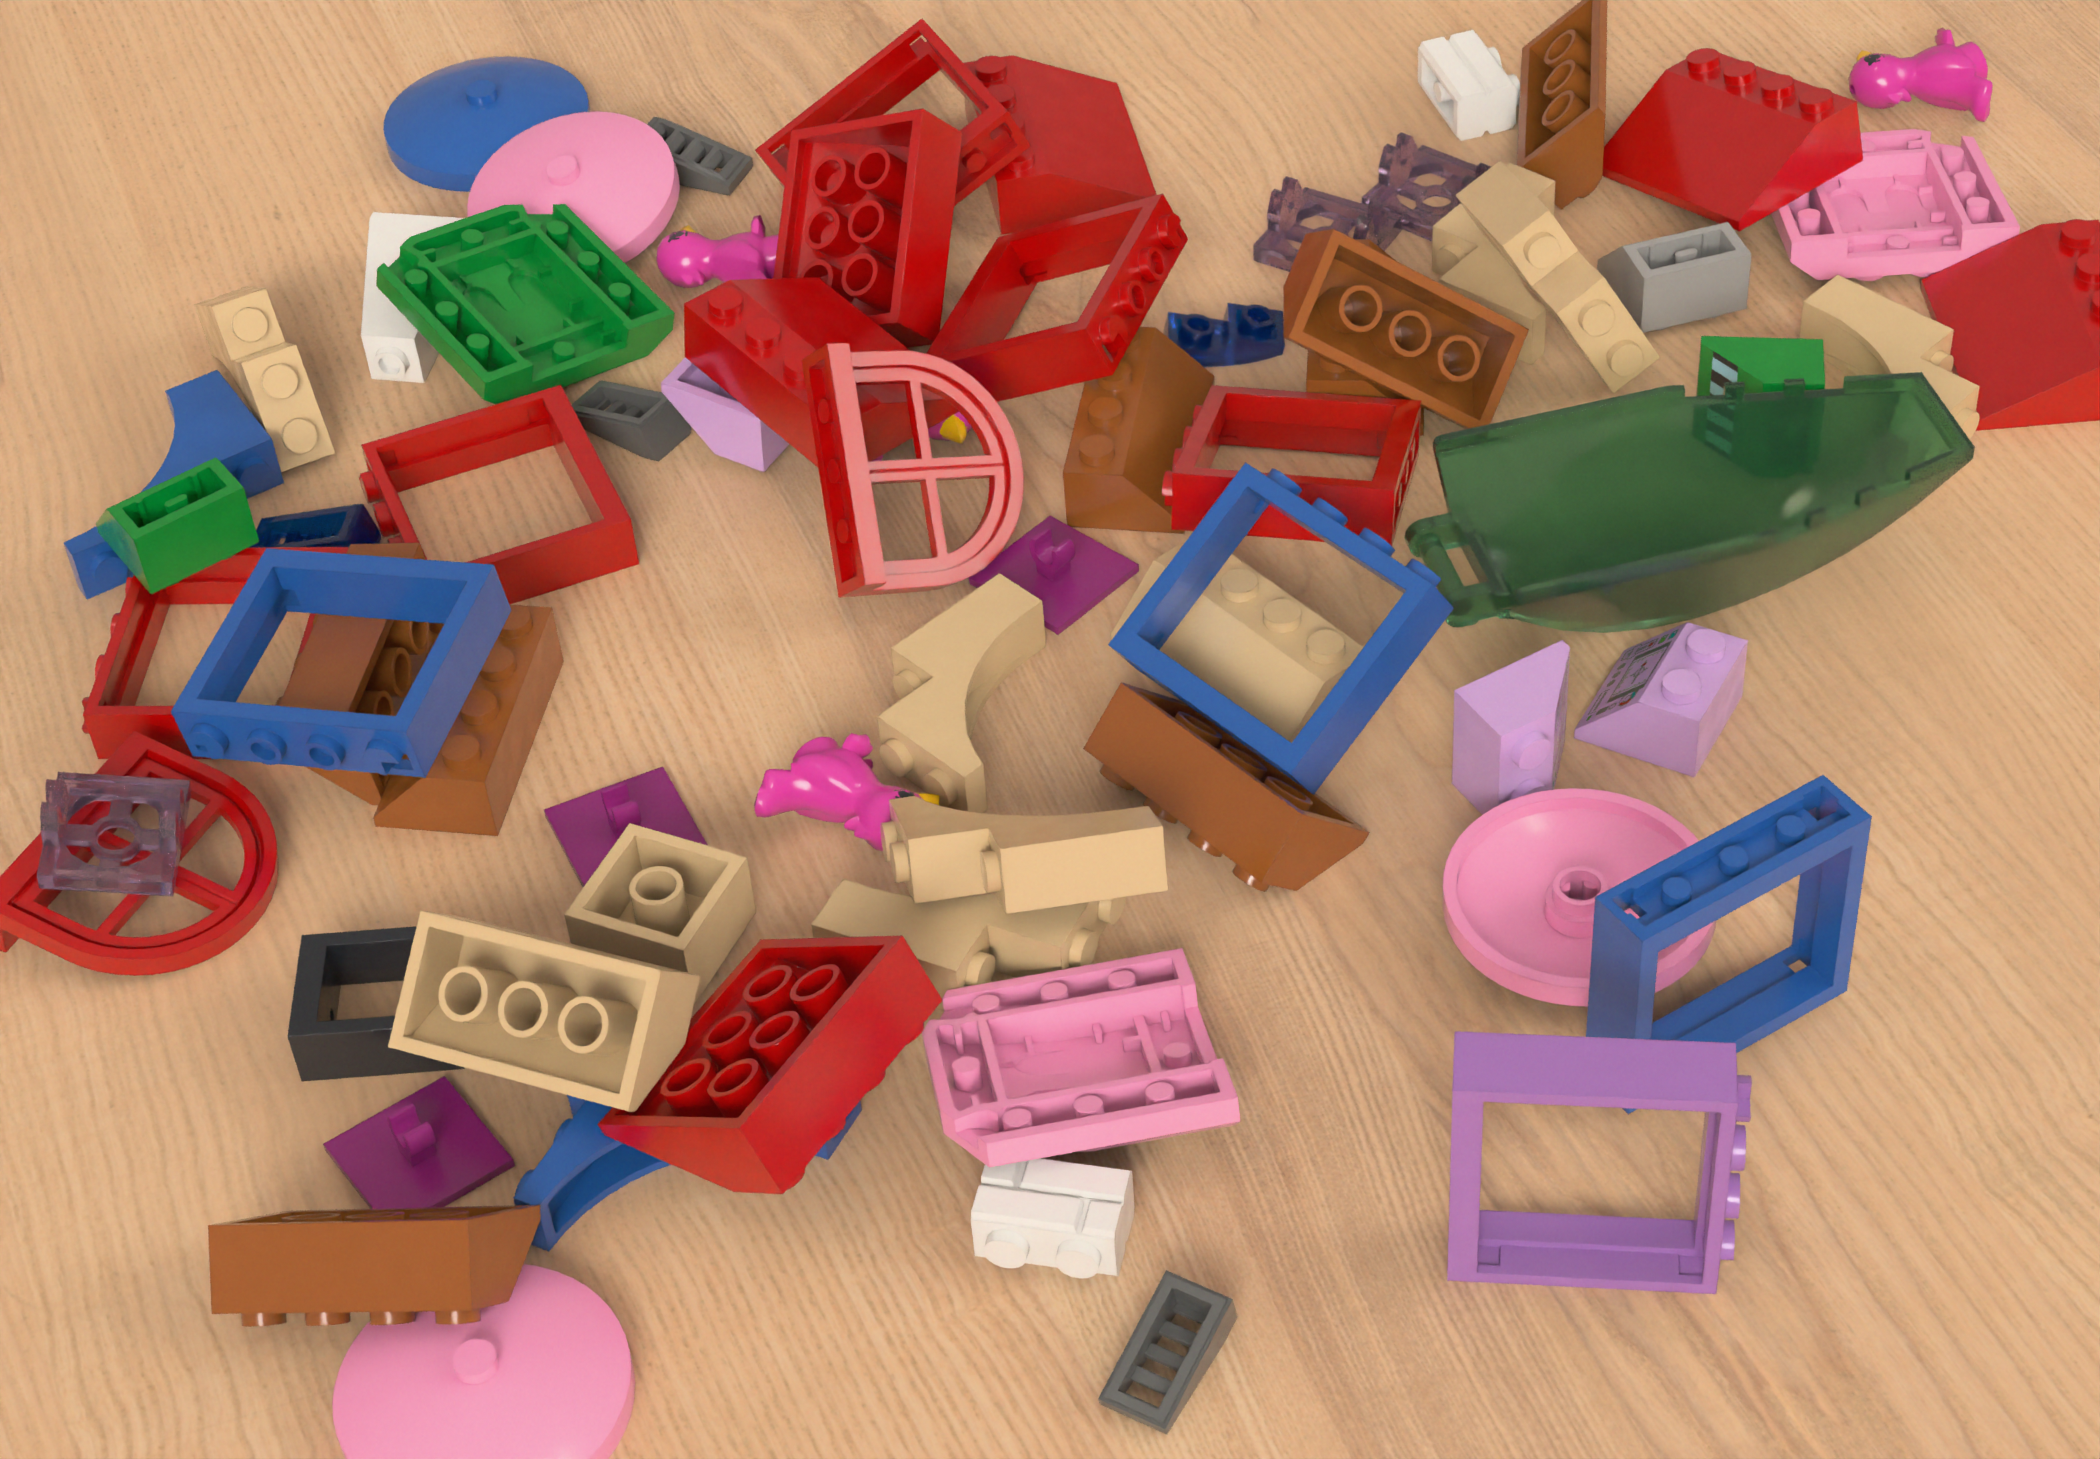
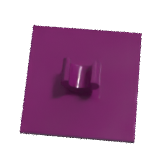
M1048 516L1001 552L987 567L969 577V584L979 588L999 573L1042 600L1044 627L1059 635L1138 573L1139 564L1056 518Z
M663 766L544 809L545 817L582 887L586 885L629 823L708 846Z
M445 1076L323 1144L325 1151L370 1209L445 1207L515 1166L513 1158Z

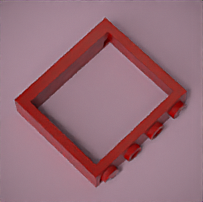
M920 19L756 148L755 151L784 188L792 130L884 115L939 70L980 114L960 130L962 132V142L954 206L1031 145L1005 107L923 19ZM921 35L927 40L926 42L920 37Z
M1162 193L998 237L928 349L927 354L940 357L966 371L992 395L996 402L1113 375L1188 241V237L1180 225V217L1173 212ZM1109 265L1077 322L1005 339L1037 283ZM1103 345H1105L1106 349L1108 350V355L1104 351L1102 347Z
M561 385L361 445L368 471L360 473V484L368 504L378 501V503L372 504L382 537L386 538L393 535V538L388 539V543H420L400 500L399 492L554 446L592 523L465 562L493 564L509 605L639 564L631 518Z
M1212 385L1203 405H1195L1192 426L1185 427L1182 448L1175 449L1172 471L1166 470L1164 474L1162 496H1165V506H1172L1171 530L1194 531L1238 473L1237 470L1210 468L1219 446L1233 445L1379 457L1372 481L1284 475L1302 489L1298 497L1310 505L1319 497L1347 517L1348 522L1344 527L1356 535H1359L1365 527L1392 546L1419 456L1422 400ZM1268 505L1246 534V536L1325 542L1270 505Z
M349 547L246 548L228 559L221 560L182 579L177 584L165 587L153 594L148 592L135 575L127 577L125 586L126 597L120 613H115L112 617L110 627L111 638L106 652L97 658L95 666L96 679L90 696L82 700L84 708L82 730L85 734H90L98 759H109L134 731L194 759H211L192 755L171 713L174 706H135L170 605L234 604L266 548L346 554ZM310 613L298 654L302 653L313 630V621L316 614Z

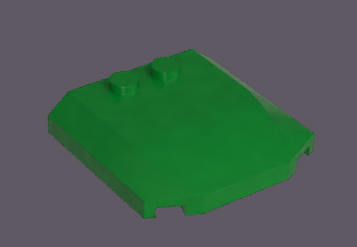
M553 204L552 214H527L523 205H502L409 237L400 246V256L389 267L383 262L377 268L376 287L484 401L493 404L502 403L561 385L563 388L646 357L673 330L675 313L566 204Z

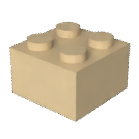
M629 823L564 914L570 942L574 945L699 975L701 977L695 999L696 1003L756 914L747 857Z

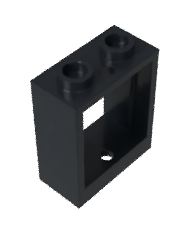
M417 926L301 936L287 1037L302 1082L465 1069L461 1066L388 1047L395 1016L337 1020L341 985L404 981Z

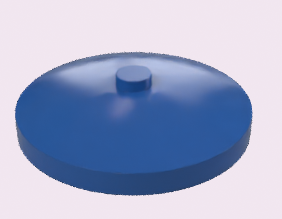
M488 57L468 60L444 67L411 84L390 105L384 119L383 130L389 156L394 165L404 175L429 187L470 192L472 184L484 164L501 146L513 137L539 123L556 117L590 112L587 93L581 82L573 74L555 64L525 57Z

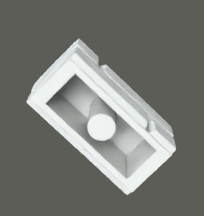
M1474 30L1453 34L1449 40H1446L1445 37L1421 42L1420 47H1418V83L1460 141L1483 136L1485 131L1493 134L1513 128L1514 124H1516V110L1520 102V82L1515 74L1507 75L1503 70L1499 53L1495 47L1487 48Z
M1041 1158L990 1168L985 1165L981 1176V1185L978 1186L971 1210V1229L975 1256L986 1257L993 1264L1003 1268H1018L1025 1263L1056 1267L1068 1276L1081 1279L1093 1277L1096 1273L1119 1276L1125 1253V1243L1128 1241L1134 1217L1132 1171Z

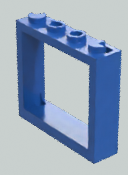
M1245 462L1108 645L1135 669L1314 795L1454 607L1436 588L1442 579L1428 567L1413 558L1404 566L1391 557L1395 549L1373 531L1364 527L1360 534L1356 535L1344 527L1348 522L1347 517L1325 500L1318 497L1310 505L1298 497L1302 489L1280 471L1272 468L1266 476ZM1268 505L1404 593L1292 743L1160 651L1161 647Z
M266 548L176 701L171 713L192 755L196 757L261 762L267 765L282 764L315 767L324 770L336 769L369 772L386 776L390 774L426 778L511 612V608L493 564ZM287 611L444 624L396 716L236 702ZM407 754L409 760L402 759L403 755Z
M1821 775L1596 896L1586 1037L1736 1043V1053L1846 992L1872 816L1827 777ZM1800 875L1791 946L1652 1023L1658 952ZM1631 908L1639 918L1637 919L1631 913L1627 914L1625 910ZM1801 960L1807 967L1796 973L1788 967L1794 962ZM1622 1108L1627 1114H1630L1637 1110L1632 1108Z

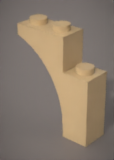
M1501 160L1455 195L1483 235L1534 292L1613 393L1660 358L1603 275L1577 250L1551 211Z
M1508 163L1506 166L1554 216L1555 180L1513 163ZM1460 203L1433 225L1432 271L1442 275L1439 278L1440 284L1529 329L1517 359L1532 365L1544 354L1546 307L1537 301L1526 289L1514 268L1483 235Z
M1836 275L1803 301L1799 339H1823L1824 360L1850 376L1875 401L1883 413L1890 432L1883 481L1904 490L1923 473H1931L1938 466L1941 459L1958 444L1964 445L1971 439L1979 423V413L1976 412L1980 386L1951 373L1954 358L1950 353L1954 329L1840 275Z
M244 287L194 304L213 357L220 359L229 370L252 414L272 438L281 472L334 454L335 450L297 345L285 342L266 288Z
M999 573L891 647L894 672L892 682L894 690L901 700L877 716L881 744L879 754L882 762L892 774L897 777L904 776L928 794L939 795V806L975 813H984L988 810L984 766L971 743L973 730L980 712L996 688L1016 668L1046 647L1042 600Z
M911 796L889 799L891 821L880 823L885 861L891 862L895 883L905 882L914 904L995 892L1006 914L1168 891L1163 826L1149 806L1071 815L1018 816L956 810Z
M843 879L814 919L811 927L813 938L903 935L940 997L943 998L947 990L990 983L994 971L1018 978L1090 965L1097 950L1099 937L1108 923L1113 925L1119 920L1125 906L1126 897L1006 914L995 893L914 904L910 895L887 892ZM943 1001L936 1009L944 1011Z

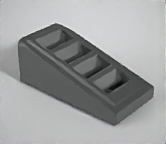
M653 117L647 124L668 145L677 167L681 186L731 195L753 167L752 157L679 124L658 117ZM716 168H722L719 173L714 171Z
M600 380L572 404L584 430L638 456L654 461L662 460L691 433L689 423L667 397L658 391Z
M1166 1270L1098 1398L1100 1405L1164 1434H1168L1222 1348L1237 1319L1233 1299ZM1176 1314H1179L1202 1325L1198 1333H1194L1171 1321ZM1164 1336L1189 1347L1186 1356L1183 1357L1157 1345V1343ZM1151 1359L1177 1371L1173 1381L1142 1368L1146 1360ZM1132 1382H1137L1165 1395L1160 1406H1154L1126 1393Z

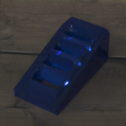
M354 504L261 518L256 529L259 542L249 548L350 547V544H379L381 533L364 504ZM281 538H286L283 544H279Z

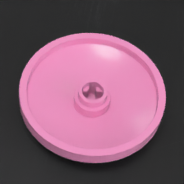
M574 113L539 123L521 132L501 146L484 164L472 184L467 204V216L470 217L502 205H523L527 214H552L553 204H566L624 263H627L656 240L670 221L679 198V175L668 145L647 124L635 118L617 113Z
M1568 788L1540 791L1517 797L1492 808L1476 819L1459 836L1452 847L1443 873L1442 905L1448 931L1463 956L1476 969L1499 985L1518 994L1548 1003L1588 1007L1595 897L1695 844L1699 840L1682 823L1666 812L1644 801L1618 793L1595 789ZM1631 908L1625 910L1627 914L1631 913L1637 919L1639 918ZM1716 921L1658 952L1655 993L1676 982L1697 964L1712 940Z
M523 1264L509 1302L482 1308L481 1321L451 1325L436 1324L435 1311L415 1312V1321L405 1324L371 1325L369 1321L353 1341L339 1368L332 1401L333 1421L345 1459H609L625 1433L631 1417L635 1396V1375L626 1335L619 1320L600 1296L584 1284L560 1272Z

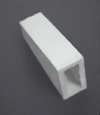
M372 213L369 219L361 338L372 379L425 383L439 355V352L376 287L377 268L383 262L389 267L400 256V246L409 237L464 218Z

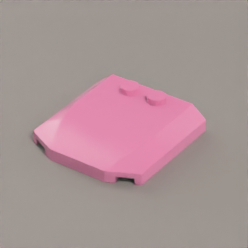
M1917 129L1861 133L1862 162L1771 213L1790 262L1816 280H1830L1836 275L1844 278H1856L1862 281H1875L1883 276L1901 274L1928 277L2019 235L2020 225L1974 137L1961 136V147L1931 143V131Z
M1182 948L947 990L942 998L944 1008L942 1016L937 1020H929L922 1032L926 1061L943 1133L989 1168L1071 1152L1109 1149L1234 1126L1240 1122L1238 1096L1224 1059H1217L1198 1008L1196 984Z

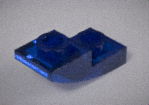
M1228 303L1223 320L1208 318L1201 314L1186 315L1168 312L1164 326V335L1203 367H1223L1263 361L1282 355L1285 347L1283 311L1268 309L1261 305L1247 306Z

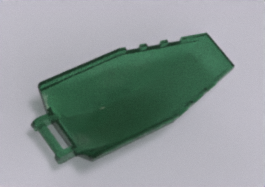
M1922 372L1844 376L1843 388L1805 390V381L1802 378L1784 379L1782 392L1745 393L1744 382L1724 383L1723 395L1685 397L1684 385L1663 386L1446 433L1435 437L1433 452L1448 513L1415 521L1407 528L1404 539L1410 552L1414 556L1422 558L1425 566L1442 579L1436 587L1454 607L1445 620L1452 627H1465L1474 625L1479 620L1498 617L1500 619H1516L1562 631L1610 633L1651 629L1695 619L1738 605L1793 582L1845 555L1913 509L1973 459L1975 446ZM1461 547L1479 581L1478 584L1463 585L1446 550Z

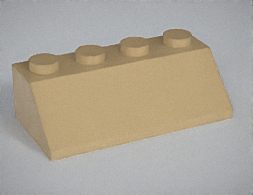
M1186 540L1153 560L1110 634L1111 640ZM1231 554L1161 647L1160 651L1292 743L1363 649V646Z
M420 910L388 1047L621 1110L635 1112L685 1045L701 976L465 917Z

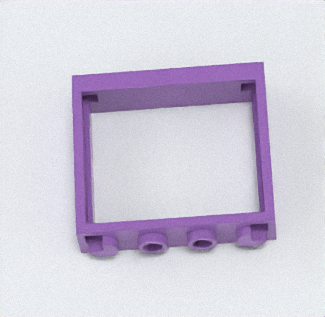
M1455 1031L1447 1281L1716 1294L1720 1260H1734V1220H1725V1218L1738 1219L1740 1211V1174L1730 1173V1171H1744L1746 1127L1745 1125H1736V1122H1750L1751 1118L1750 1095L1752 1079L1751 1075H1737L1736 1043ZM1498 1102L1705 1112L1694 1220L1480 1210L1483 1103Z

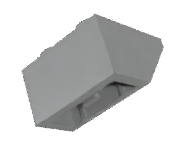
M1729 222L1621 246L1598 259L1597 270L1609 283L1641 331L1645 333L1705 318H1715L1723 314L1746 309L1752 254Z

